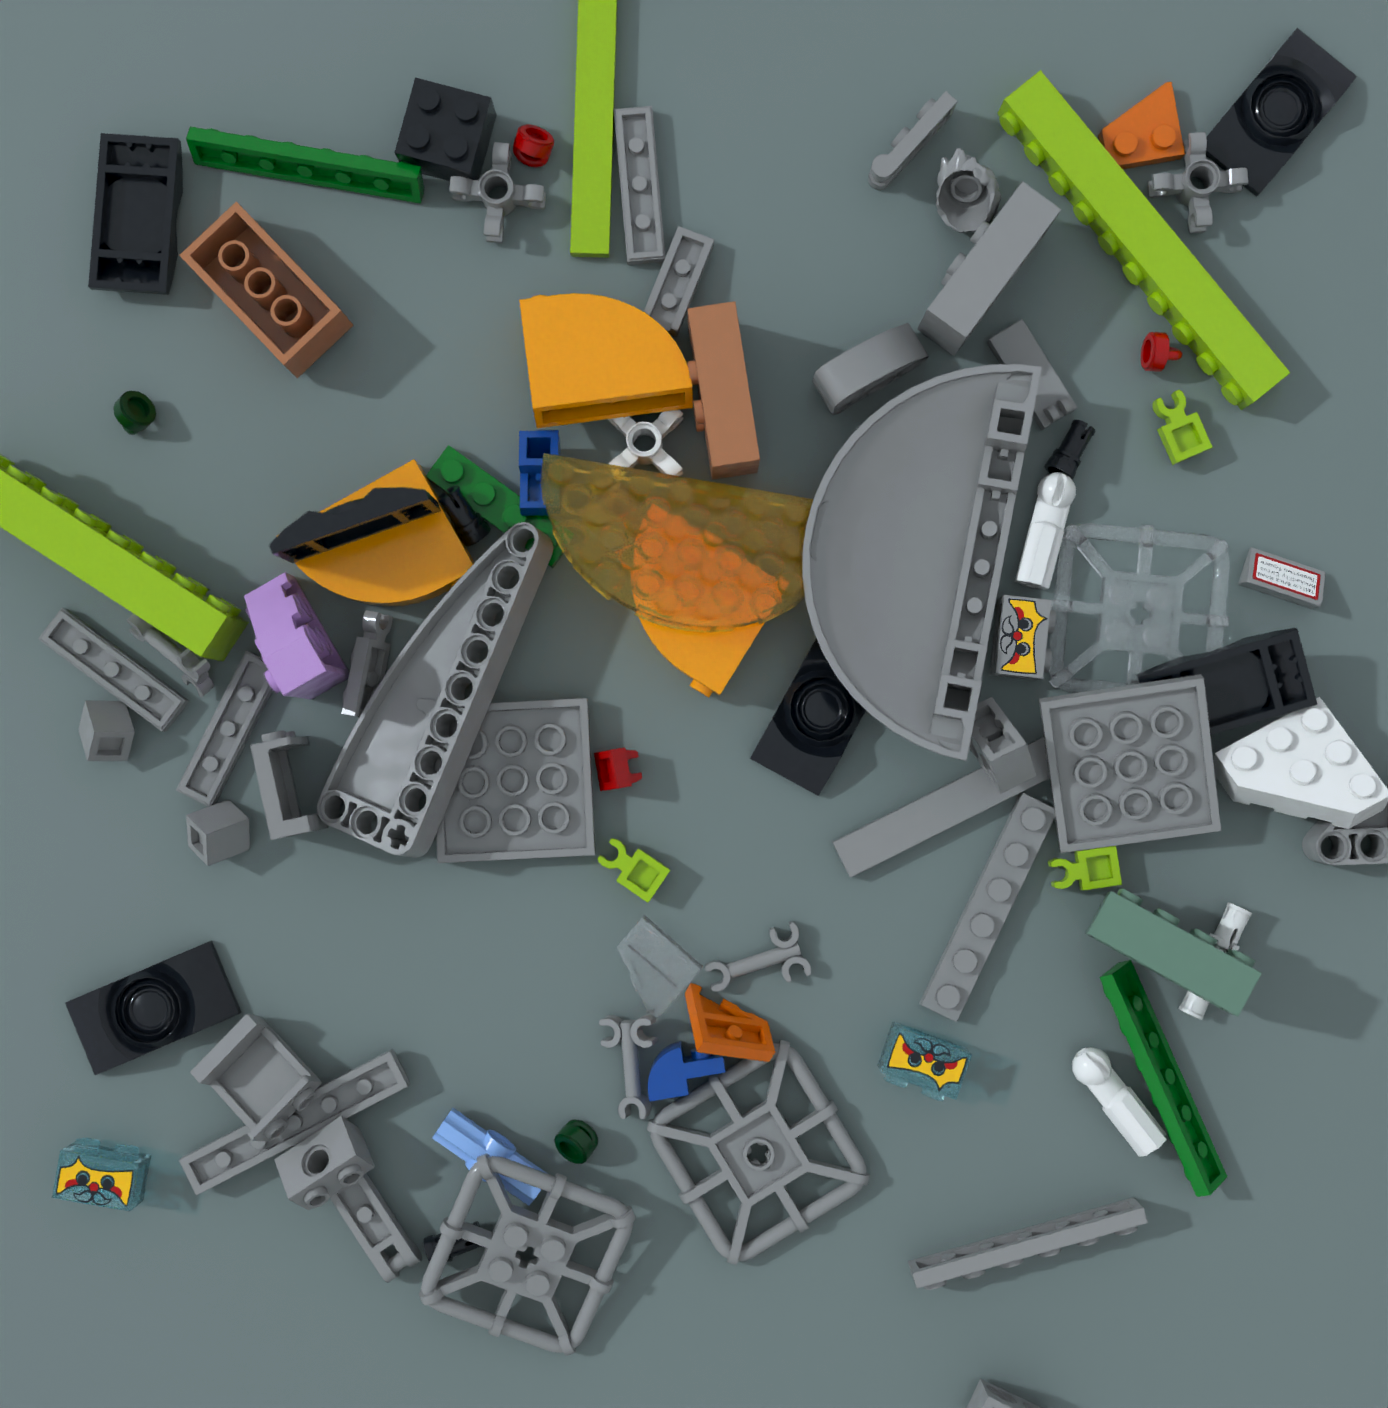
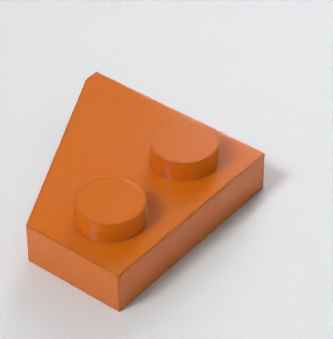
M1172 81L1164 83L1100 131L1098 135L1100 143L1122 169L1180 160L1185 155Z
M690 983L684 994L697 1052L770 1062L775 1054V1048L768 1021L753 1013L741 1010L737 1005L724 998L719 1005L700 995L701 986Z

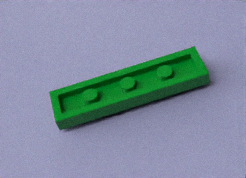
M449 445L426 475L430 481L448 494H450L447 491L448 488L458 485L475 513H479L483 519L503 533L507 532L517 523L526 522L548 535L553 542V553L548 563L551 568H554L575 539L572 533L547 515L521 516L520 496ZM534 537L525 544L526 550H530L534 545Z

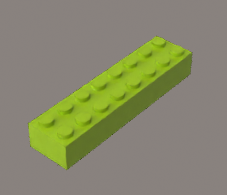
M0 454V527L198 656L218 661L225 660L249 623L239 617L242 611L239 607L224 598L219 599L212 594L207 596L209 588L191 577L187 578L178 572L174 575L173 573L177 569L174 565L157 555L154 557L146 551L142 552L144 549L143 545L124 534L122 536L111 530L112 526L92 513L89 515L79 509L78 503L59 492L55 493L46 487L47 484L27 471L23 472L14 467L15 463Z

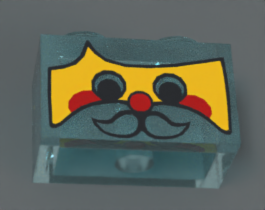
M893 1021L877 1066L880 1072L885 1074L884 1080L891 1084L906 1088L907 1084L911 1083L922 1087L921 1093L932 1099L944 1101L945 1096L957 1100L972 1054L965 1047Z
M92 1138L76 1139V1141L60 1150L52 1198L131 1211L143 1202L151 1154L140 1153L139 1148L132 1145H116L115 1148L100 1146L101 1142Z

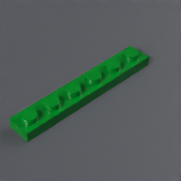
M190 126L186 137L195 165L420 204L423 199L424 184L421 166L411 165L407 162H393L372 158L367 155L335 152L327 148L318 149L296 145L292 142L260 139L252 135L231 134L211 128L203 129Z
M1132 961L1119 962L1099 977L1105 996L1110 1000L1118 1018L1121 1032L1126 1036L1135 1057L1137 1068L1145 1079L1153 1104L1161 1115L1169 1140L1174 1145L1184 1167L1186 1178L1190 1181L1197 1197L1209 1196L1227 1178V1174Z

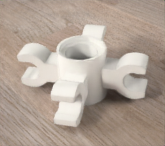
M680 410L665 411L653 423H636L631 416L608 419L626 437L627 448L605 467L606 473L618 484L637 463L642 465L653 464L673 484L683 474V468L663 450L662 439L684 420L682 417L683 413ZM641 436H650L656 441L651 450L644 452L637 450L634 447V443Z

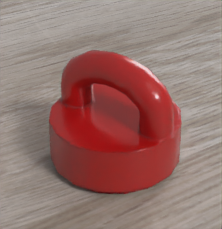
M522 125L518 127L514 139L513 154L518 161L526 166L542 167L548 162L555 140L548 131L538 126Z
M1150 332L1142 344L1141 365L1145 371L1161 372L1165 368L1167 360H1179L1182 358L1183 353L1179 349L1169 347V338L1166 333Z

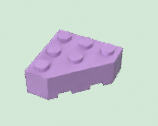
M284 572L244 596L247 605L245 610L252 622L256 636L254 641L261 653L262 660L268 668L264 675L275 693L281 691L283 696L312 700L348 679L349 671L295 576Z

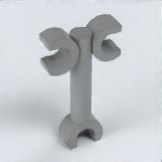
M132 614L126 619L133 626L129 629L130 633L141 642H148L183 671L184 674L181 676L183 682L186 685L192 683L200 697H203L214 687L213 681L208 676L209 673L207 671L211 667L206 659L199 661L194 652L188 648L183 652L154 626L137 615Z
M794 921L789 922L791 936L786 940L777 937L774 927L769 929L770 939L777 948L728 964L719 960L708 962L705 965L706 972L718 969L723 973V979L720 982L711 984L712 991L719 992L724 990L728 986L730 979L782 963L781 972L786 982L792 981L789 968L795 963L803 966L806 976L811 975L810 963L801 955L797 942L799 930Z
M608 1015L599 1020V1025H608L613 1028L615 1033L614 1037H606L601 1040V1046L612 1048L620 1042L622 1043L626 1097L618 1106V1114L621 1119H626L631 1115V1103L639 1108L640 1119H645L651 1112L649 1099L644 1094H641L638 1046L648 1048L658 1042V1037H647L642 1030L643 1025L649 1026L656 1022V1017L653 1015H644L636 1021L622 1020L616 1015Z

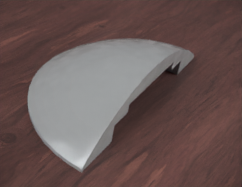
M996 364L965 368L934 377L913 386L891 399L869 416L835 455L818 487L806 524L802 552V579L805 601L814 634L823 655L836 677L850 695L871 716L892 732L915 745L940 755L967 761L990 629L1042 366Z

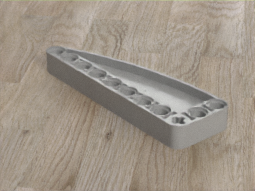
M521 522L512 526L465 572L426 617L381 680L337 758L318 800L317 814L321 821L390 854L417 858L428 852L552 556L553 542L548 535L530 523ZM534 537V545L525 552V544ZM519 574L518 583L513 588H510L512 577ZM503 610L502 621L495 625L496 615ZM488 646V655L485 660L480 662V653ZM470 683H472V693L467 699H465V689ZM454 720H457V730L450 736V725ZM441 757V768L437 773H435V761L437 760V758ZM425 793L426 804L420 810L419 799ZM344 802L345 811L343 815L340 816V806ZM377 816L378 824L376 829L372 831L371 823L373 818Z

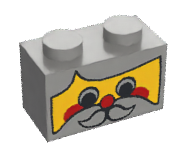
M1003 595L997 598L989 675L1039 680L1043 679L1044 672H1049L1052 651L1051 649H1046L1048 633L1052 634L1054 632L1056 623V611L1051 610L1052 600Z

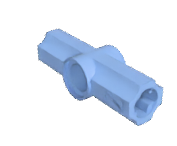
M454 1108L451 1109L432 1137L436 1142L464 1160L468 1170L477 1162V1157L488 1153L490 1157L507 1158L546 1173L516 1152V1147L506 1137L494 1130L489 1129L486 1131ZM499 1174L505 1189L528 1206H530L542 1190Z

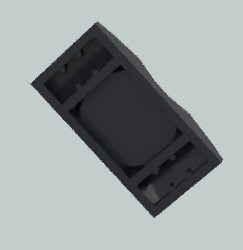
M1297 28L1207 135L1206 156L1224 171L1233 168H1247L1248 184L1242 186L1257 197L1336 104L1357 76Z
M101 133L88 287L91 290L169 295L178 257L176 224L177 212L183 193L181 141L178 138Z
M407 487L373 488L364 498L341 504L324 513L306 512L285 528L269 546L273 555L290 563H295L440 512L441 509L438 501L423 489Z
M1296 628L1245 637L1225 647L1205 653L1178 657L1137 674L1139 683L1201 674L1204 677L1210 735L1317 705L1301 640Z
M817 638L808 651L750 759L819 796L866 710L850 695L836 677L822 653Z
M212 941L65 1003L94 1075L129 1062L242 1013Z

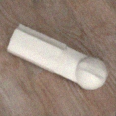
M1061 472L1047 474L1038 485V497L1014 581L1023 586L1049 590L1070 505L1076 497V486L1073 480L1067 474Z
M1094 1047L1083 1048L1076 1053L1072 1061V1071L1076 1079L1083 1085H1087L1103 1106L1102 1110L1139 1157L1147 1156L1154 1150L1159 1149L1167 1140L1165 1138L1166 1132L1131 1087L1126 1086L1111 1067L1108 1055L1101 1049Z

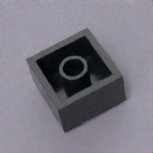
M415 77L394 152L398 161L421 166L422 174L450 181L451 176L466 177L479 181L497 116L491 97Z

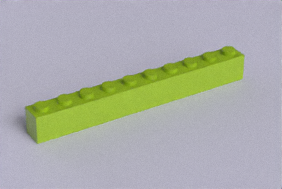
M1041 70L1003 100L997 113L1003 129L1010 136L1015 135L1022 143L1025 155L1032 164L1041 166L1049 176L1048 180L1053 190L1058 195H1064L1073 205V212L1076 218L1083 225H1089L1097 234L1100 247L1108 255H1114L1123 266V274L1127 280L1133 285H1139L1148 296L1147 302L1156 314L1163 315L1172 326L1171 329L1175 338L1181 344L1188 345L1195 353L1199 367L1207 375L1214 376L1222 386L1221 392L1229 403L1237 405L1243 410L1290 374L1285 365Z

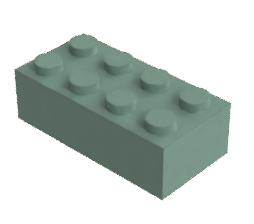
M1123 888L1119 889L1117 894L1113 891H1109L1106 894L1085 932L1086 935L1225 1012L1237 1017L1240 1015L1262 974L1260 971L1252 968L1256 962L1254 959L1235 949H1228L1225 953L1215 948L1217 939L1196 928L1195 930L1191 929L1189 933L1177 927L1180 919L1159 908L1155 909L1153 913L1140 907L1143 899Z

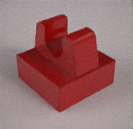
M623 747L594 753L600 791L630 787L632 783L642 779V772H629L628 760L639 757L636 750H626Z

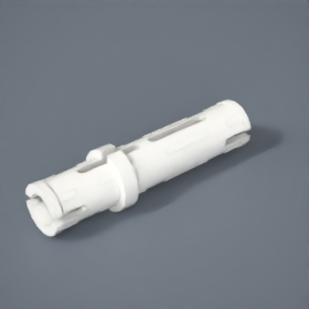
M1229 902L1215 933H1210V936L1218 940L1215 948L1225 953L1228 949L1239 950L1238 941L1252 915L1251 912ZM1188 991L1178 1009L1203 1020L1209 1002Z

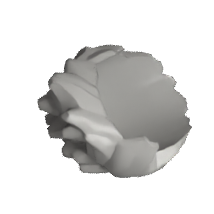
M956 148L950 161L946 157L941 158V167L937 177L939 186L936 192L937 213L944 223L954 231L959 233L975 232L984 220L989 222L997 214V208L1001 199L997 178H995L990 168L979 164L975 157L966 155L961 148Z

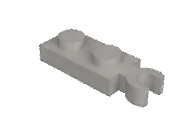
M368 610L364 612L362 619L364 634L363 637L356 636L355 646L351 652V667L347 686L343 692L341 714L360 717L366 704L385 676L391 646L390 643L385 642V639L392 627V616Z

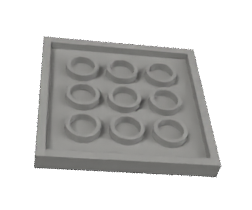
M1201 674L1039 698L1058 844L1061 853L1221 831L1204 677Z
M588 698L490 703L436 833L438 863L596 855ZM454 720L450 725V736L457 730V720ZM441 757L437 758V760L435 761V773H437L441 768Z

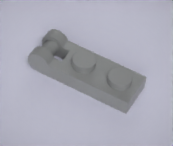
M945 91L937 101L933 98L929 99L917 114L919 121L911 130L904 127L892 141L891 146L894 149L888 155L881 154L874 158L868 175V182L875 190L887 188L952 116L957 104V100Z
M367 1173L357 1183L345 1186L329 1197L385 1282L389 1283L398 1277L399 1271L407 1265L413 1267L422 1261V1255L417 1245L409 1239ZM393 1244L398 1253L390 1257L385 1253L384 1249Z

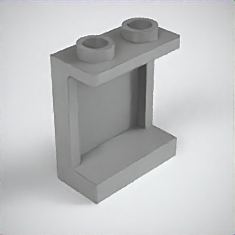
M285 730L261 735L262 742L252 744L250 747L270 839H280L328 828V825L320 820L318 814L302 816L288 751L293 748L309 745L308 737H298L295 731L285 732Z
M246 1014L190 1071L200 1084L210 1085L251 1130L247 1135L252 1141L266 1142L267 1140L272 1141L287 1128L288 1123L286 1120L296 1110L301 1111L306 1108L316 1097L314 1091L323 1083L262 1017L252 1014Z

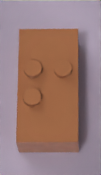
M237 201L179 255L296 378L300 377L353 326L340 308Z
M732 301L687 308L688 332L693 361H687L692 385H697L699 400L693 401V411L697 432L704 431L711 478L715 480L758 473L760 455L736 303Z

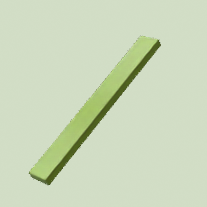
M578 0L571 257L610 258L618 0Z

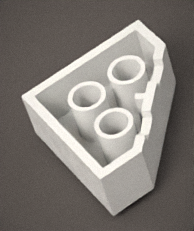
M1320 697L1316 699L1317 705L1293 711L1215 753L1213 759L1215 776L1233 802L1274 808L1275 812L1307 819V817L1332 822L1331 825L1350 829L1383 811L1388 803V788Z

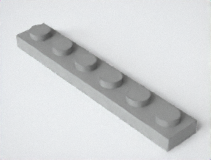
M1025 793L1019 794L919 1002L922 1006L955 1022L958 1021L1055 818L1054 807Z
M391 1049L319 1086L314 1091L316 1093L315 1099L303 1110H296L286 1120L288 1123L287 1128L274 1140H267L266 1142L252 1141L247 1135L251 1130L246 1125H243L179 1159V1162L197 1196L298 1144L338 1117L342 1116L346 1119L408 1087L411 1083L394 1050Z
M1132 1197L908 1261L916 1288L924 1287L926 1290H933L946 1285L947 1280L960 1276L964 1279L979 1277L985 1273V1269L1000 1265L1002 1268L1018 1266L1023 1262V1258L1037 1254L1040 1257H1050L1060 1253L1061 1248L1073 1244L1078 1246L1092 1245L1100 1240L1099 1237L1111 1233L1115 1235L1131 1234L1137 1231V1226L1146 1224L1148 1221L1144 1207Z

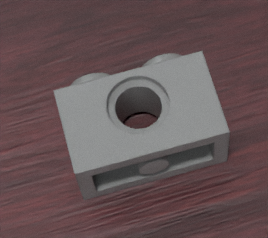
M342 1116L274 1159L288 1200L308 1211L325 1204L330 1196L345 1186L357 1183L365 1173L375 1167L360 1128Z

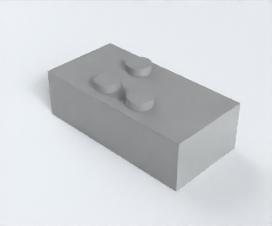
M1022 181L992 223L989 224L984 220L970 239L975 245L968 255L965 256L960 252L946 271L947 274L941 281L944 287L926 310L917 330L952 356H955L1046 234L1061 209Z

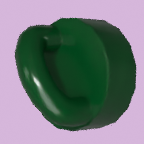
M131 390L125 392L115 402L113 407L117 421L130 435H135L139 431L145 430L156 417L154 404L146 395L139 391Z
M574 1119L563 1126L555 1136L554 1142L558 1152L565 1159L574 1164H583L596 1149L598 1137L590 1125L582 1120Z

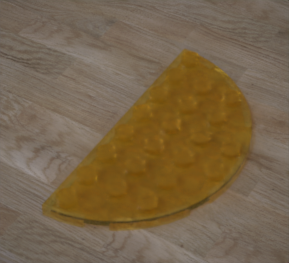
M543 453L541 467L542 499L553 526V535L561 550L575 570L589 585L606 599L610 600L612 598L623 606L635 611V616L661 626L684 631L726 632L732 631L734 627L746 626L756 622L759 624L767 622L787 612L805 599L802 579V552L806 524L814 499Z

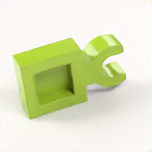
M1180 389L1171 394L1175 403L1174 409L1166 408L1161 397L1152 403L1155 414L1159 418L1165 419L1167 424L1160 427L1157 431L1172 465L1212 448L1198 413L1195 412L1186 416L1184 411L1186 397Z
M611 838L609 843L618 849L617 859L608 860L600 855L597 859L598 862L605 868L620 869L622 872L616 881L649 903L671 869L640 848L636 850L633 856L627 854L623 842L616 838Z
M1116 846L1074 851L1075 862L1062 858H1054L1048 861L1049 867L1062 866L1065 870V876L1062 880L1051 882V886L1058 889H1065L1071 886L1075 880L1079 881L1080 890L1083 891L1122 885Z

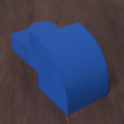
M559 430L519 431L521 516L560 515L562 461Z
M681 1041L665 1047L656 1056L651 1065L648 1079L649 1102L689 1095L688 1079L726 1073L724 1056L699 1053L696 1048L690 1050L691 1055L684 1056Z

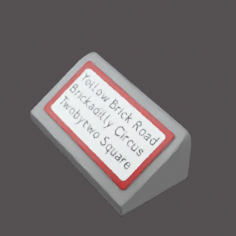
M1251 547L1249 548L1238 585L1309 609L1320 607L1323 600L1326 572Z

